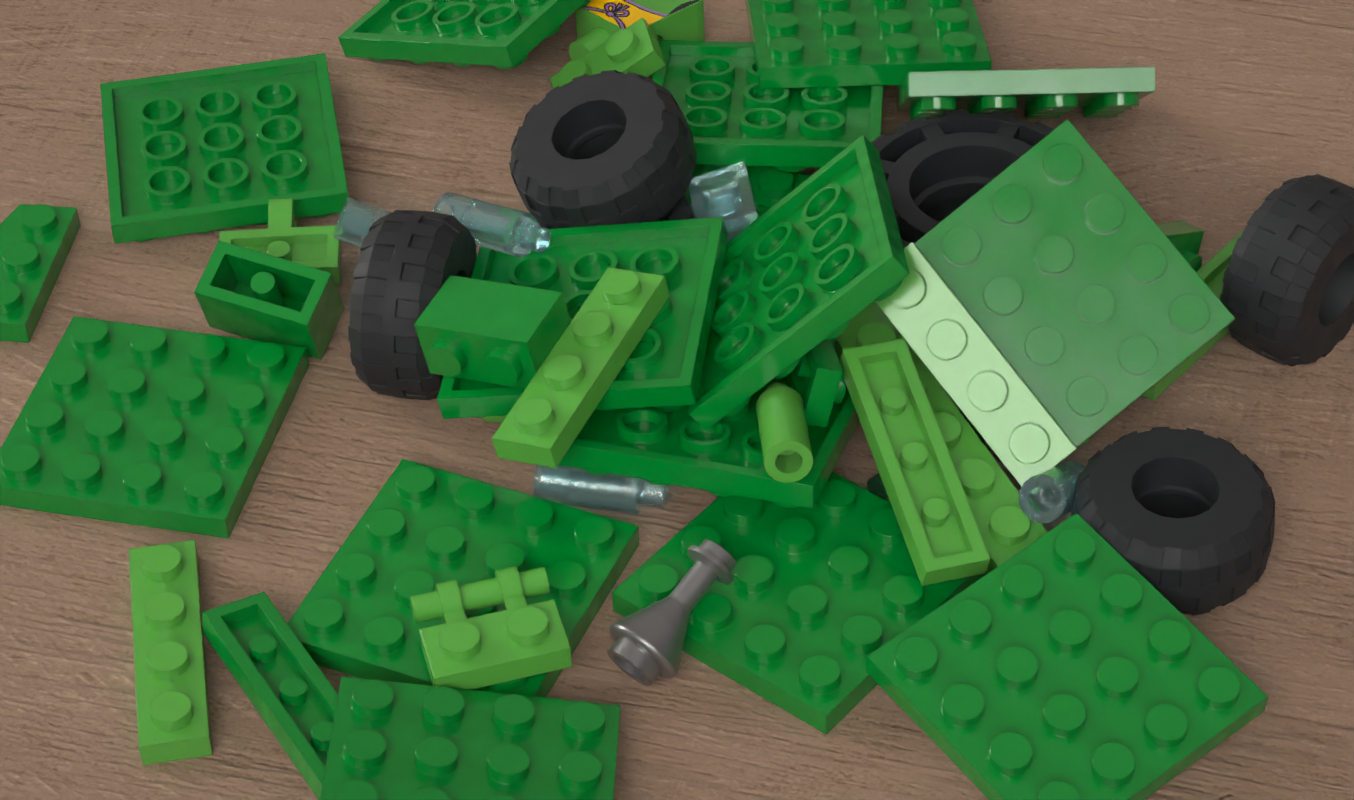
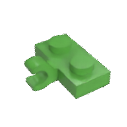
M641 18L626 29L613 33L606 42L583 57L567 63L558 73L550 77V82L554 89L584 74L594 75L601 73V71L616 70L624 74L631 72L648 77L664 67L666 63L655 31L644 18Z
M293 198L269 199L268 229L220 231V241L330 272L335 283L340 284L342 258L340 225L298 227L297 220L294 221Z

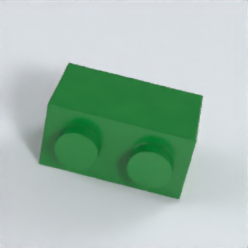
M220 240L194 291L210 327L256 341L306 347L308 356L319 360L322 359L345 309L332 273Z
M450 275L415 322L414 327L431 374L526 389L571 323L562 292Z

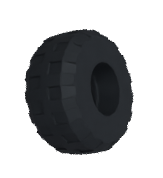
M616 70L601 71L599 74H584L573 78V81L561 87L557 86L548 92L540 103L534 104L526 114L522 127L519 126L511 146L512 153L509 165L511 176L522 201L533 219L537 220L542 229L663 221L672 213L673 207L678 200H682L692 181L694 167H696L697 152L686 118L673 95L664 86L657 84L651 78L631 72L624 74Z
M1319 174L1292 178L1283 182L1282 186L1274 189L1265 198L1259 209L1255 210L1232 251L1233 254L1223 278V290L1220 294V301L1235 318L1227 326L1232 338L1265 358L1291 367L1317 362L1318 358L1325 357L1340 340L1344 339L1354 323V188Z
M394 210V212L375 221L369 228L367 237H364L359 259L355 266L352 294L350 295V321L348 326L351 348L350 357L357 377L369 386L372 391L377 392V394L419 400H431L438 397L443 375L431 374L429 372L414 324L450 275L467 278L472 276L477 259L476 241L471 235V231L453 215L420 210Z
M1153 427L1150 431L1129 433L1114 441L1112 445L1108 444L1104 449L1099 450L1088 460V464L1083 471L1079 473L1074 487L1071 516L1077 513L1182 614H1192L1194 616L1208 613L1217 606H1225L1246 594L1247 590L1255 582L1259 581L1266 569L1273 543L1275 526V498L1272 487L1269 486L1264 473L1246 454L1242 455L1232 443L1220 437L1217 439L1208 436L1200 430L1190 428L1180 430L1170 429V427Z

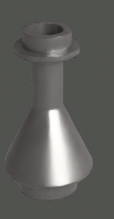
M705 539L699 547L692 545L687 550L694 565L668 597L610 625V635L615 642L607 651L608 656L627 675L643 685L651 686L658 676L672 679L677 675L691 611L716 580L726 585H730L734 580L731 572L737 565L736 561L726 550L710 540Z

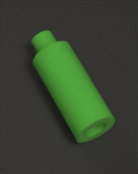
M773 383L759 396L756 403L764 466L768 475L774 480L792 483L807 476L813 466V455L803 399L796 390L783 383Z

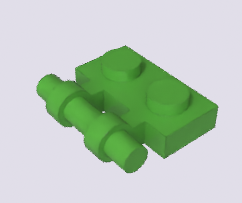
M513 566L495 570V578L459 586L456 579L436 583V591L410 596L415 623L442 618L443 624L419 629L423 654L434 687L472 690L572 667L571 648L554 599L527 605L525 600L550 593L544 567L518 572L517 567ZM500 604L503 608V611L472 618H466L465 612Z

